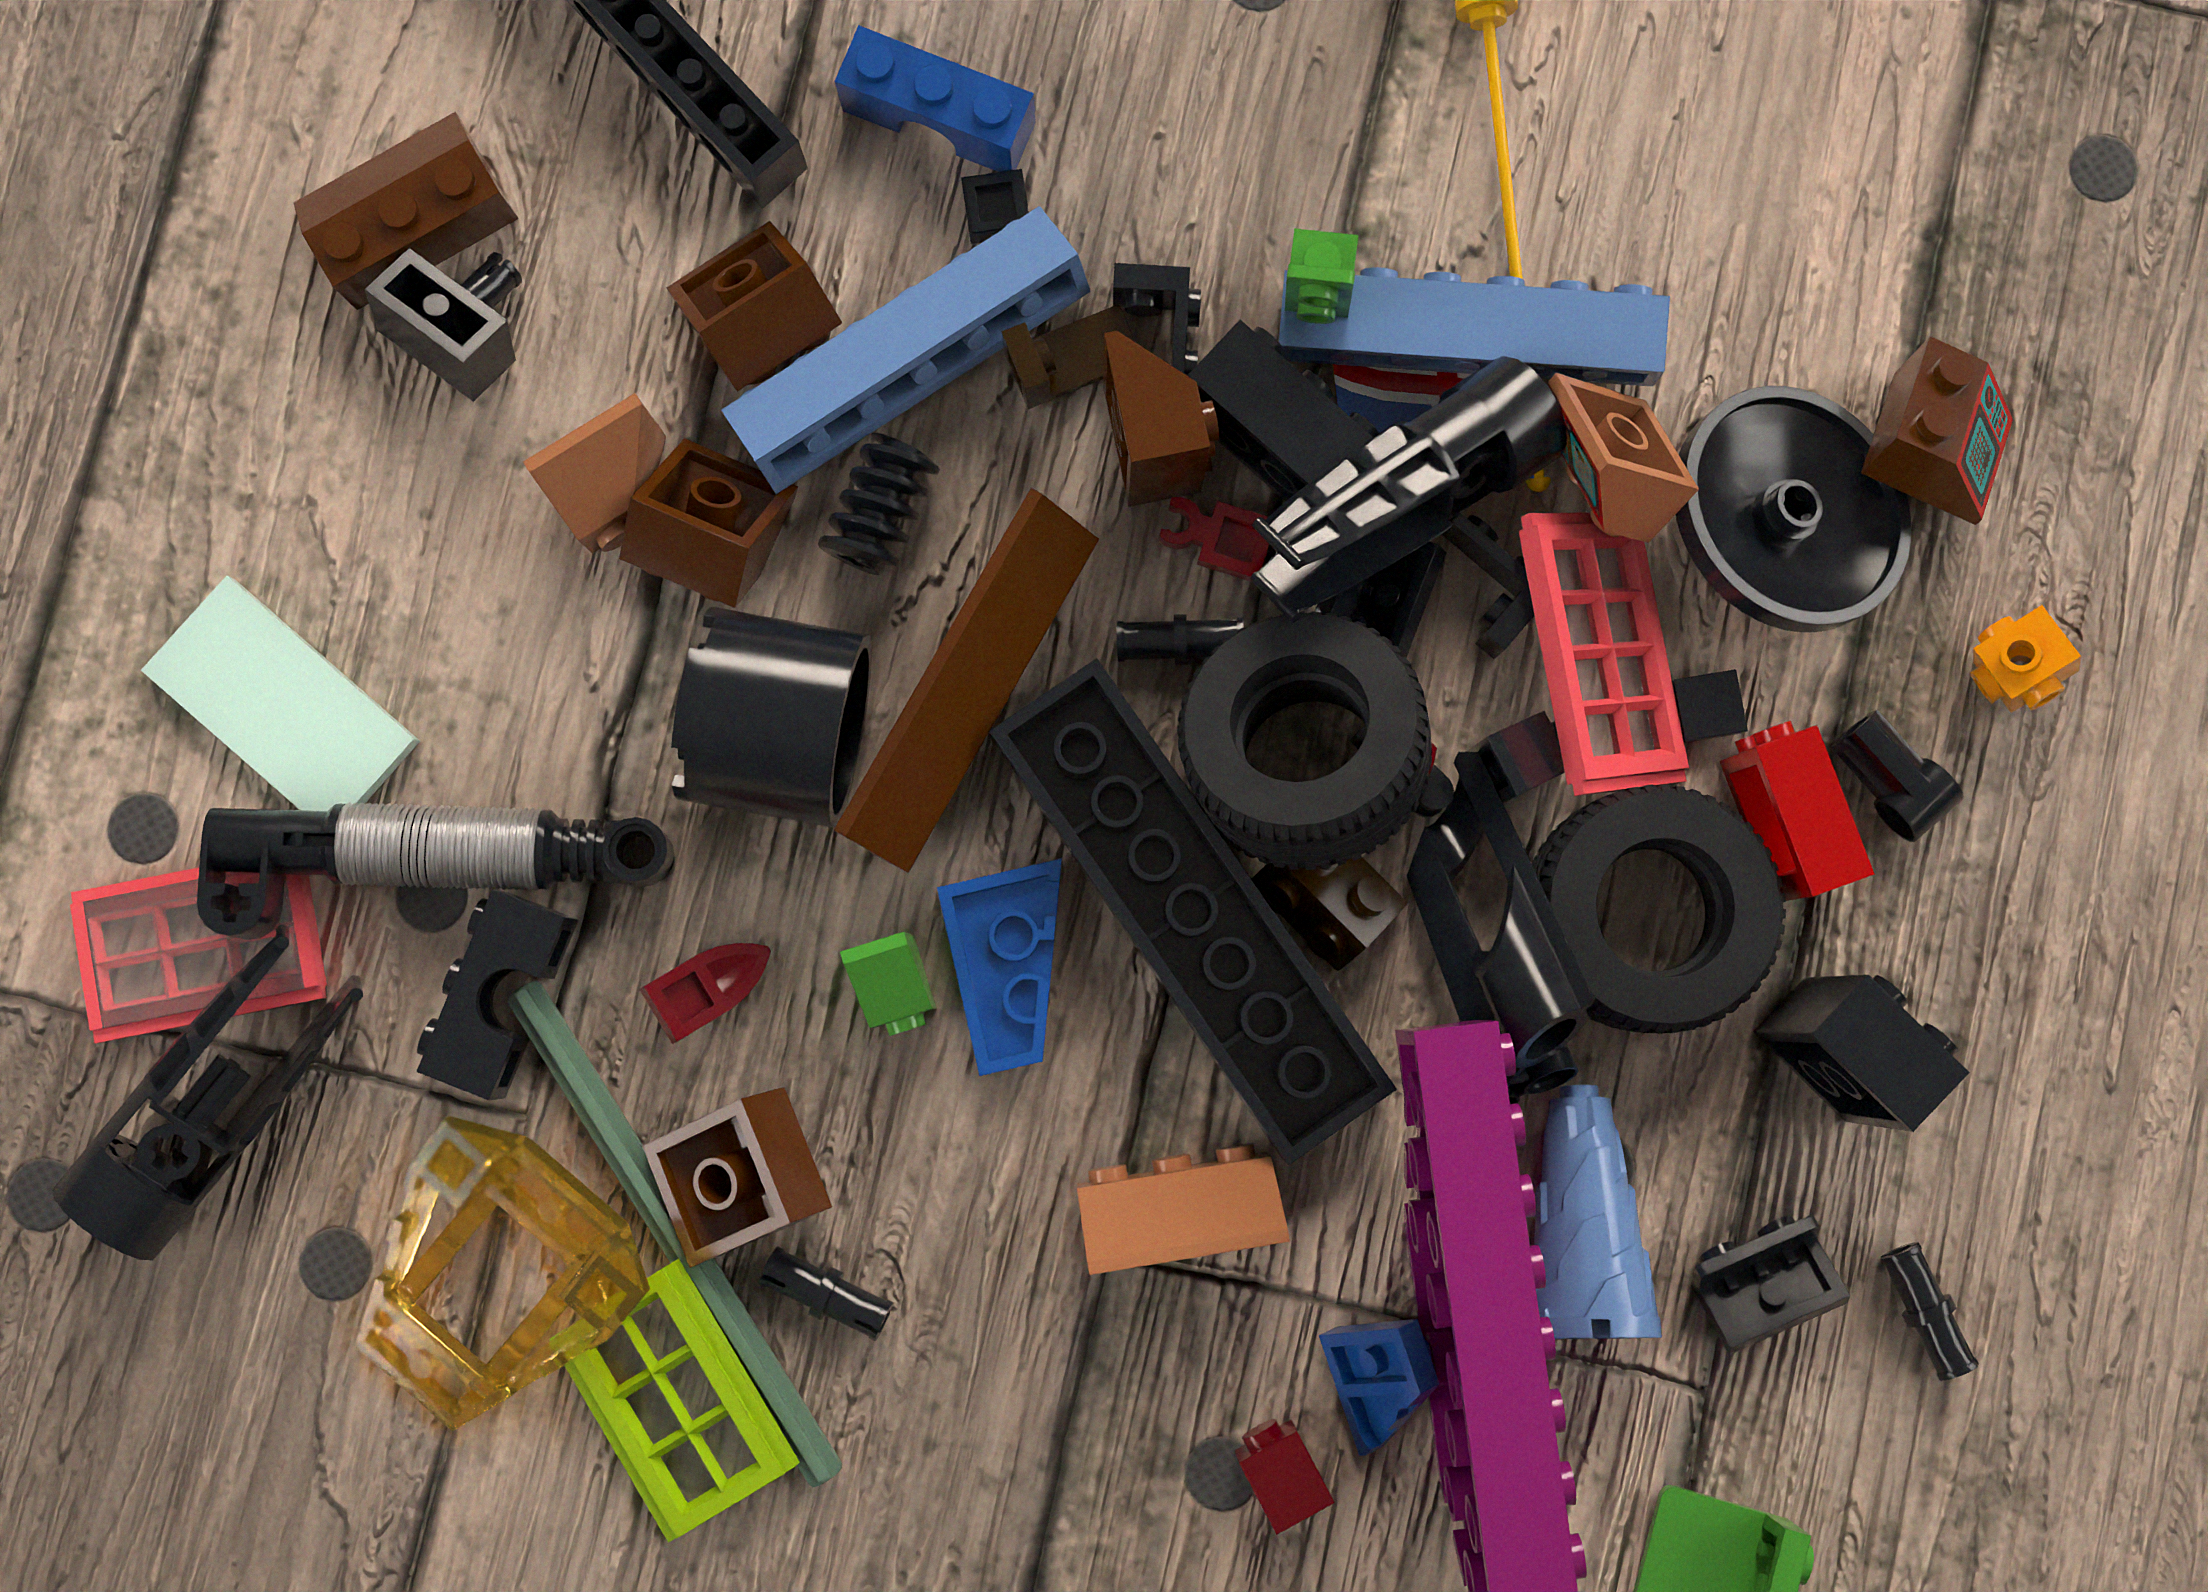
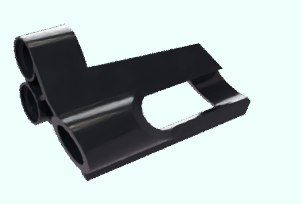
M1458 752L1453 762L1459 774L1453 800L1433 824L1424 827L1407 873V879L1460 1022L1472 1020L1498 1021L1500 1034L1509 1033L1515 1052L1516 1072L1515 1075L1506 1076L1510 1104H1516L1520 1101V1097L1525 1094L1532 1095L1552 1090L1570 1081L1577 1075L1579 1070L1567 1043L1584 1026L1588 1017L1586 1009L1593 1004L1595 999L1479 752ZM1483 829L1508 880L1502 921L1494 944L1489 951H1482L1451 882L1464 868L1473 854Z

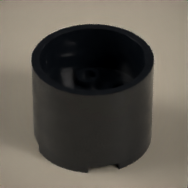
M710 607L703 615V627L711 628L706 643H699L697 649L689 648L677 698L671 748H677L678 759L684 761V776L675 774L672 783L674 796L678 800L835 828L847 803L862 741L871 679L872 645L870 636L851 631Z

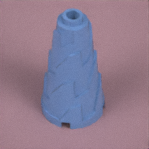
M1597 1085L1559 1087L1560 1098L1549 1100L1548 1119L1543 1137L1541 1182L1535 1191L1534 1245L1540 1247L1546 1274L1545 1288L1536 1289L1540 1317H1549L1555 1339L1662 1338L1661 1319L1658 1317L1649 1252L1642 1247L1635 1189L1628 1184L1619 1132L1613 1120L1610 1098L1599 1097Z

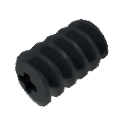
M873 432L871 435L879 444L866 443L859 451L860 457L869 467L856 466L849 473L850 480L860 490L845 489L839 495L840 503L850 513L835 512L830 515L828 520L829 525L840 536L824 535L820 537L818 546L827 554L856 569L869 574L879 575L875 570L877 564L897 566L899 559L886 548L887 542L907 543L910 538L896 525L898 518L918 520L920 514L906 502L908 496L928 498L930 493L916 479L918 474L938 475L940 468L915 447L891 436Z

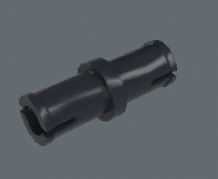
M1174 614L1173 621H1117L1118 662H1125V660L1175 659V665H1188V658L1212 656L1211 652L1216 646H1221L1223 644L1222 641L1230 636L1234 637L1237 631L1244 628V617H1237V619L1187 620V614Z
M1919 1242L1900 1246L1882 1255L1880 1260L1885 1265L1905 1305L1906 1310L1902 1313L1907 1327L1916 1328L1940 1381L1954 1379L1973 1371L1978 1367L1979 1363L1976 1357L1973 1356L1952 1314L1957 1307L1951 1295L1942 1294L1921 1251L1922 1247Z
M779 1246L770 1255L762 1271L763 1275L759 1279V1285L767 1286L810 1307L809 1315L819 1320H822L826 1315L869 1336V1339L876 1341L881 1334L894 1305V1302L890 1300L886 1301L843 1280L844 1272L834 1267H831L827 1272L784 1251Z

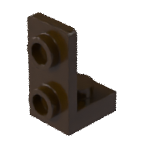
M1112 306L1035 338L1031 337L1025 322L1001 331L1004 354L1027 409L1103 380L1104 333L1119 331L1135 342L1121 307Z

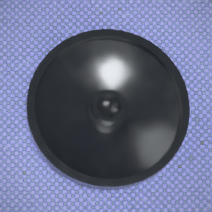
M1762 386L1744 390L1720 403L1694 426L1685 439L1679 456L1699 490L1675 514L1678 528L1688 553L1704 578L1716 592L1742 613L1766 625L1786 631L1801 633L1828 631L1844 626L1878 606L1897 585L1905 569L1911 545L1912 526L1908 498L1906 493L1861 473L1874 434L1857 417L1837 403L1814 392L1789 386Z

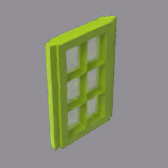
M679 1258L549 1339L668 1543L784 1475L800 1463Z

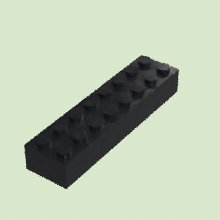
M1097 658L989 731L998 749L1285 1163L1288 1165L1292 1164L1397 1090Z

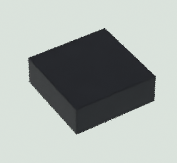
M1022 169L961 177L971 244L984 242L1001 231L1008 223L1020 219L1029 213Z
M1736 669L1672 680L1684 743L1737 735L1748 731Z

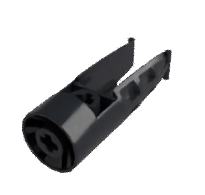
M1502 356L1444 391L1437 405L1410 422L1401 420L1388 427L1299 490L1278 507L1266 520L1258 517L1252 523V527L1277 553L1259 571L1254 572L1250 580L1294 623L1301 617V610L1319 604L1351 588L1438 537L1453 526L1449 522L1450 519L1491 492L1503 493L1509 491L1560 458L1567 446V428L1561 407L1549 386L1532 368L1520 360Z
M279 925L276 928V936L229 981L181 1033L52 1189L53 1196L63 1212L83 1230L109 1247L139 1260L153 1261L272 1117L325 1045L353 1001H358L363 997L362 982L359 976L352 975L228 1122L227 1128L225 1130L213 1122L251 1077L249 1073L240 1068V1064L231 1058L226 1059L218 1054L181 1100H178L169 1093L289 946V927ZM147 1098L150 1099L149 1108L155 1112L145 1121L141 1129L139 1142L136 1143L133 1140L118 1135ZM172 1134L183 1138L181 1152L174 1146L169 1154L157 1149L159 1136L168 1141ZM203 1142L220 1154L193 1186L185 1177L195 1169L200 1159Z

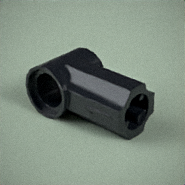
M1878 710L1870 712L1852 725L1831 746V749L1876 797L1873 802L1874 808L1885 824L1897 835L1909 842H1916L1964 799L1963 792L1955 779L1936 762L1928 758L1921 759Z

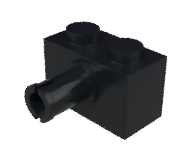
M409 248L365 288L377 330L474 402L516 361L507 319L494 311L493 308L508 293L522 283V277L517 268L508 259L499 266L503 257L500 253L493 252L478 269L459 285Z

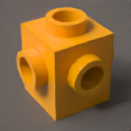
M2041 605L2017 621H2014L2011 616H2007L1986 628L1977 637L1980 644L1973 648L1974 664L1977 668L1971 671L1970 675L1978 689L1991 704L2001 699L2011 713L2025 704L2030 710H2035L2047 704L2064 691L2065 687L2061 682L2079 671L2081 655L2047 610ZM2024 661V662H2027L2028 664H2026V665H2016V664H2014V662Z

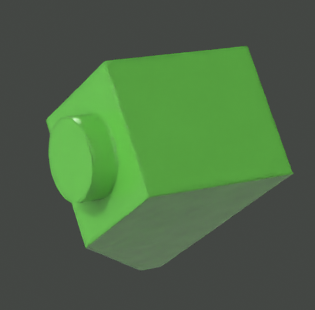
M900 932L840 951L844 967L870 1028L886 1025L888 1035L893 1036L926 1025L923 1013L937 1008L914 935Z

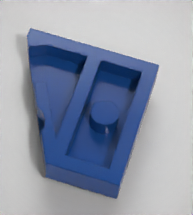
M1418 1319L1337 1326L1319 1335L1359 1456H1366L1385 1446L1440 1384L1431 1360L1430 1346L1422 1334Z

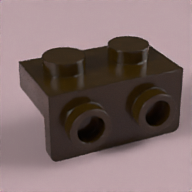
M1363 857L1354 861L1352 858L1348 859L1346 864L1340 866L1334 864L1331 865V868L1322 869L1321 866H1316L1315 870H1306L1305 868L1293 870L1287 865L1284 868L1274 867L1273 863L1266 864L1251 880L1271 909L1280 914L1307 941L1310 949L1318 957L1326 960L1337 971H1340L1362 953L1408 904Z

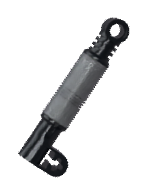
M351 802L346 804L338 803L328 811L210 808L203 823L197 908L198 915L204 925L213 932L251 940L261 938L270 933L280 921L283 910L285 874L326 875L333 884H350L351 886L355 884L367 886L370 884V886L383 885L385 887L390 885L392 887L396 885L397 887H403L407 884L409 887L415 885L417 888L421 885L425 888L431 885L433 888L441 886L443 888L449 887L450 889L454 886L457 889L460 887L463 889L467 887L469 889L473 887L485 889L488 887L489 889L495 888L496 890L499 888L502 890L506 888L518 890L520 888L522 891L526 888L529 891L531 889L535 891L538 889L548 890L556 882H565L568 874H570L572 883H581L584 875H586L588 883H597L600 875H602L603 881L606 884H629L645 887L654 885L666 877L672 869L674 850L673 844L666 833L647 819L633 817L623 820H606L604 828L600 819H591L588 827H586L584 819H574L570 827L567 818H559L552 810H542L541 808L537 810L534 808L530 810L528 808L524 810L518 808L516 810L514 807L511 809L508 807L504 809L502 807L497 809L492 807L490 809L489 807L483 808L482 806L478 808L475 806L471 808L469 806L465 808L459 806L457 808L456 806L450 807L449 805L445 807L443 805L438 807L435 805L430 807L423 805L421 807L419 804L414 806L411 804L406 806L401 804L398 806L397 804L391 805L390 803L378 805L377 803L358 804L357 802L353 804ZM644 836L651 838L654 842L655 853L650 863L639 869L627 868L623 861V851L626 844L635 837ZM226 872L260 873L259 884L239 883V887L225 883ZM243 897L250 898L251 905L249 910L238 911V914L231 913L230 906L232 901H240Z

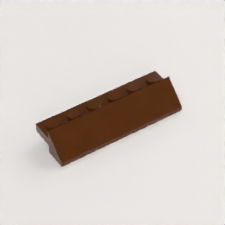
M1030 488L834 828V831L907 873L911 870L1099 541L1098 537L1042 493Z

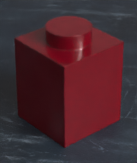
M1271 1419L1257 1425L1243 1435L1242 1439L1245 1445L1236 1449L1235 1453L1239 1465L1276 1535L1335 1503L1292 1419L1279 1425L1276 1419Z

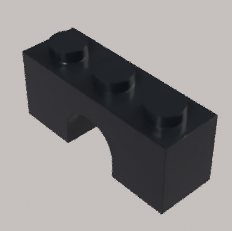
M492 889L488 899L482 898L475 906L469 919L467 932L473 936L464 958H457L452 963L444 979L442 993L448 996L438 1019L432 1018L428 1022L419 1039L417 1054L422 1055V1059L416 1072L488 1101L506 1098L530 1038L505 1028L499 1022L493 1008L495 990L507 975L516 971H523L538 978L555 979L579 920L505 891Z

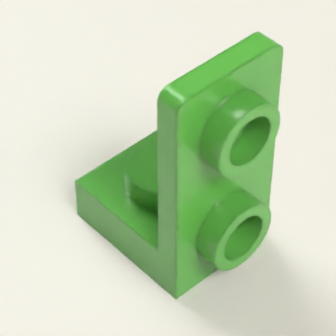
M1294 228L1291 259L1287 271L1284 311L1297 312V319L1315 324L1335 322V316L1348 318L1355 279L1354 268L1359 235Z

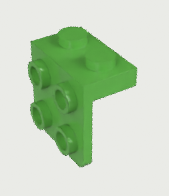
M1667 1485L1658 1493L1633 1592H1798L1799 1585H1805L1809 1580L1813 1568L1814 1552L1812 1546L1809 1545L1811 1535L1788 1518L1678 1486Z

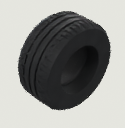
M1303 611L1299 620L1294 623L1284 614H1280V616L1274 618L1273 616L1264 619L1265 621L1249 624V627L1237 631L1234 637L1230 636L1222 641L1223 644L1221 646H1216L1211 652L1212 656L1206 657L1201 663V668L1196 669L1192 677L1193 681L1189 682L1185 690L1186 695L1182 698V709L1178 715L1177 735L1179 737L1178 750L1194 797L1223 840L1227 843L1230 842L1237 851H1244L1245 856L1252 859L1257 857L1259 862L1267 865L1273 863L1274 867L1284 868L1287 865L1293 870H1299L1300 868L1315 870L1316 866H1321L1322 869L1331 868V865L1338 864V866L1346 864V860L1351 858L1353 861L1360 859L1362 854H1370L1376 850V845L1382 846L1389 841L1391 835L1395 836L1401 829L1400 825L1406 824L1411 818L1410 813L1416 811L1419 805L1418 800L1423 797L1426 791L1425 785L1428 784L1429 770L1432 764V746L1424 691L1418 681L1415 670L1412 669L1411 663L1406 657L1402 656L1399 648L1392 646V641L1385 636H1380V633L1374 628H1367L1366 624L1359 621L1352 622L1351 618L1345 616L1337 617V614L1327 613L1321 615V612L1312 611L1305 613ZM1313 701L1332 703L1351 711L1365 723L1367 734L1356 754L1340 769L1322 778L1304 782L1277 780L1254 769L1248 764L1246 759V751L1250 740L1260 725L1271 715L1290 705Z
M1652 784L1627 788L1601 797L1574 811L1566 820L1556 826V830L1551 831L1546 838V842L1538 849L1539 855L1534 857L1532 866L1595 999L1593 1004L1586 1009L1590 1020L1602 1023L1610 1028L1636 1033L1663 1034L1696 1030L1697 1027H1705L1714 1021L1725 1018L1726 1013L1736 1011L1741 1003H1745L1751 998L1750 994L1752 992L1758 991L1762 985L1761 981L1770 974L1769 968L1776 962L1777 956L1775 954L1781 948L1783 941L1780 938L1785 932V925L1782 924V921L1786 919V909H1783V902H1786L1785 894L1781 893L1780 888L1783 886L1782 877H1778L1776 871L1779 868L1776 862H1772L1770 858L1772 853L1769 847L1765 848L1763 844L1764 839L1759 833L1755 834L1753 832L1754 827L1749 821L1744 822L1742 820L1743 816L1737 811H1731L1730 806L1723 801L1718 803L1713 796L1702 795L1700 791L1694 789L1686 790L1685 787L1681 786L1670 787L1663 784L1653 786ZM1637 850H1659L1679 860L1694 876L1704 900L1705 922L1698 945L1683 963L1663 971L1640 970L1625 964L1607 945L1597 920V892L1604 873L1620 857Z

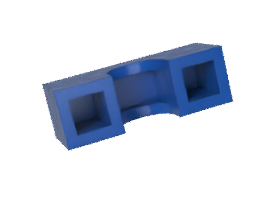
M860 25L857 27L834 81L843 112L900 133L904 121L927 126L945 136L954 145L956 156L997 172L1017 169L1036 123L1034 93Z

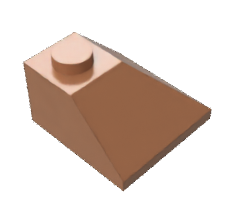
M634 393L529 457L523 463L577 540L591 553L602 549L603 552H608L622 545L630 498L659 467L666 435Z

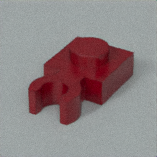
M1183 497L1171 498L1168 510L1185 516L1189 526L1180 533L1161 528L1159 534L1160 543L1171 549H1184L1192 544L1202 547L1197 565L1252 582L1250 578L1254 572L1262 568L1269 547V543L1252 527V523L1258 517L1266 520L1268 516L1217 500L1211 518L1202 515L1197 505L1191 500Z

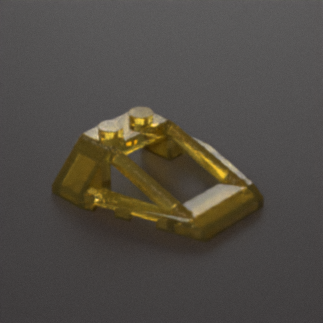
M448 1116L440 1123L408 1167L402 1186L407 1191L400 1215L392 1220L386 1240L391 1242L383 1272L375 1278L355 1347L451 1431H454L510 1398L518 1390L542 1376L546 1377L563 1367L569 1360L588 1349L592 1350L610 1339L650 1290V1286L627 1221L537 1143L526 1136ZM441 1195L456 1209H460V1211L409 1270L437 1200ZM499 1205L564 1261L568 1267L485 1364L421 1309L416 1302L491 1212ZM568 1306L581 1316L579 1320L524 1360Z

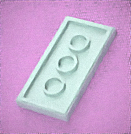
M227 575L141 669L144 674L299 810L328 811L338 803L346 804L351 802L353 804L357 802L358 804H365L420 742L418 738L239 582Z

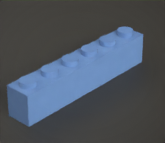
M1038 206L1020 219L1008 223L1001 231L970 251L958 255L948 265L917 285L905 289L898 297L867 317L852 323L845 331L817 349L799 357L792 365L756 388L744 392L737 400L721 409V411L777 494L1003 349L1001 331L1023 322L1026 323L1030 331L1090 293L1091 290L1079 255L1043 209Z
M1372 267L1362 269L1360 275H1355L1348 318L1335 316V322L1315 324L1297 319V312L1284 311L1288 270L1284 272L1279 343L1285 351L1282 357L1290 362L1473 374L1488 363L1505 356L1520 360L1532 368L1541 379H1551L1555 373L1584 382L1652 387L1665 372L1670 296L1652 295L1653 289L1648 286L1627 284L1615 287L1614 292L1588 290L1589 285L1587 283L1575 280H1560L1552 282L1550 288L1525 286L1523 279L1513 276L1490 277L1487 279L1486 284L1461 282V276L1451 272H1430L1424 274L1423 279L1398 278V272L1392 269Z

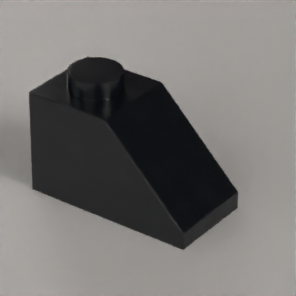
M1545 711L1487 736L1466 751L1479 752L1503 803L1565 773L1555 721L1550 722Z

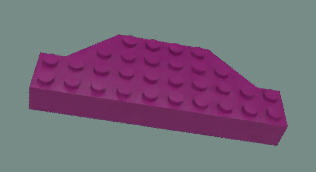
M1472 1020L1395 1030L1404 1094V1118L1406 1126L1416 1125L1417 1137L1409 1138L1408 1142L1404 1143V1180L1406 1188H1415L1417 1192V1199L1409 1200L1408 1203L1404 1204V1223L1417 1319L1422 1334L1430 1346L1431 1360L1440 1383L1428 1397L1439 1482L1444 1503H1448L1452 1521H1462L1464 1529L1453 1530V1542L1463 1584L1467 1586L1468 1592H1578L1576 1579L1586 1578L1587 1567L1584 1548L1579 1534H1570L1566 1506L1576 1505V1487L1570 1463L1568 1461H1560L1556 1433L1566 1431V1416L1559 1389H1550L1546 1366V1361L1556 1359V1345L1549 1317H1540L1536 1294V1289L1545 1288L1546 1274L1540 1247L1538 1245L1530 1246L1526 1218L1535 1216L1536 1203L1530 1176L1528 1174L1520 1175L1516 1147L1525 1145L1526 1132L1520 1105L1518 1103L1510 1104L1506 1076L1515 1075L1516 1072L1513 1042L1509 1033L1500 1034L1498 1021Z

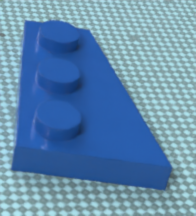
M1062 858L937 887L979 1076L1043 1062Z

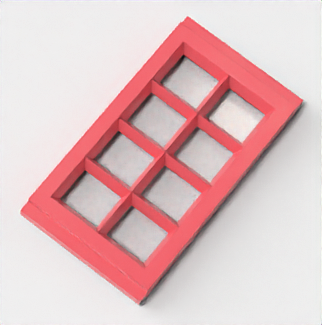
M1590 512L1529 513L1521 516L1523 529L1518 532L1567 785L1572 784L1574 796L1620 791L1652 784L1657 786L1659 784L1670 785L1686 782L1684 769L1689 768L1645 542L1624 536L1612 537L1604 533L1593 522Z

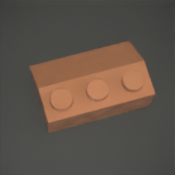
M1254 1143L1216 1149L1217 1161L1192 1164L1190 1154H1180L1153 1159V1171L1128 1175L1126 1164L1088 1170L1089 1182L1078 1183L1077 1194L1089 1275L1290 1242L1271 1156L1267 1152L1255 1154Z

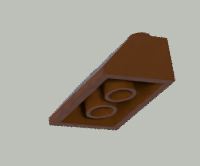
M456 112L293 203L301 233L329 282L356 310L369 304L365 288L409 248L430 264L436 266L519 219Z
M1119 331L1104 333L1103 390L1128 507L1201 493L1205 473L1212 471L1211 457L1216 456L1214 441L1219 440L1217 417L1212 400L1201 402L1195 380Z

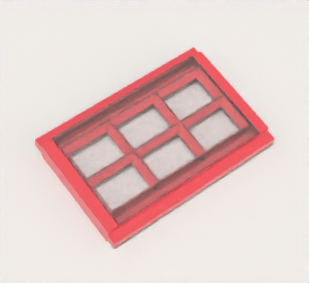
M199 867L71 892L72 904H70L89 1030L93 1031L94 1043H104L189 1026L229 981L276 936V928L279 925L289 927V946L232 1017L326 999L325 986H327L309 875L285 874L283 910L280 921L270 933L261 938L251 940L218 934L204 925L198 915L197 908ZM226 872L225 883L239 887V883L259 884L260 873ZM243 897L240 901H232L230 906L231 913L238 914V911L249 910L251 905L250 898Z

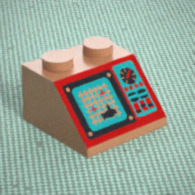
M1555 373L1549 380L1548 386L1561 407L1567 428V446L1562 453V457L1567 464L1566 473L1568 477L1581 489L1592 509L1590 512L1591 518L1599 529L1612 537L1624 536L1649 543L1699 490L1698 486L1646 400Z

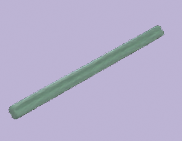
M536 980L521 986L508 997V1004L669 1262L672 1263L678 1258L680 1259L800 1461L797 1466L808 1484L812 1487H817L829 1481L842 1469V1462L715 1259L713 1258L694 1267H689L644 1152L643 1144L542 983Z

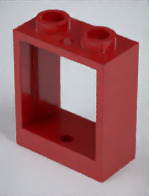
M1790 720L1735 741L1738 754L1719 762L1738 812L1743 816L1742 820L1744 822L1749 821L1754 827L1753 832L1755 834L1759 833L1764 839L1763 844L1765 848L1769 847L1772 853L1770 858L1772 862H1776L1779 868L1776 872L1778 877H1782L1783 886L1780 888L1781 893L1785 894L1786 901L1814 897L1875 875L1817 725L1795 732Z

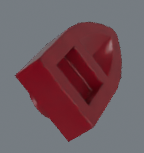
M733 943L717 946L697 954L639 990L669 1040L674 1044L741 1002L760 980L767 966L771 950L768 946L754 943Z

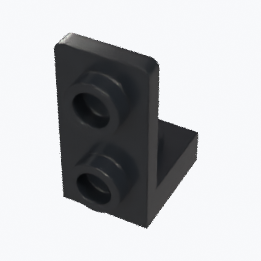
M1114 263L1113 306L1124 307L1126 313L1139 317H1153L1160 315L1162 310H1174L1171 366L1188 375L1197 366L1198 350L1186 349L1187 327H1199L1201 289L1189 288L1190 267Z
M1459 513L1449 520L1453 526L1442 533V535L1515 596L1512 600L1503 592L1479 619V622L1487 630L1475 644L1491 658L1495 659L1535 616L1523 556H1517L1514 559L1496 543L1499 539L1498 535L1482 519L1475 515H1469L1466 518Z

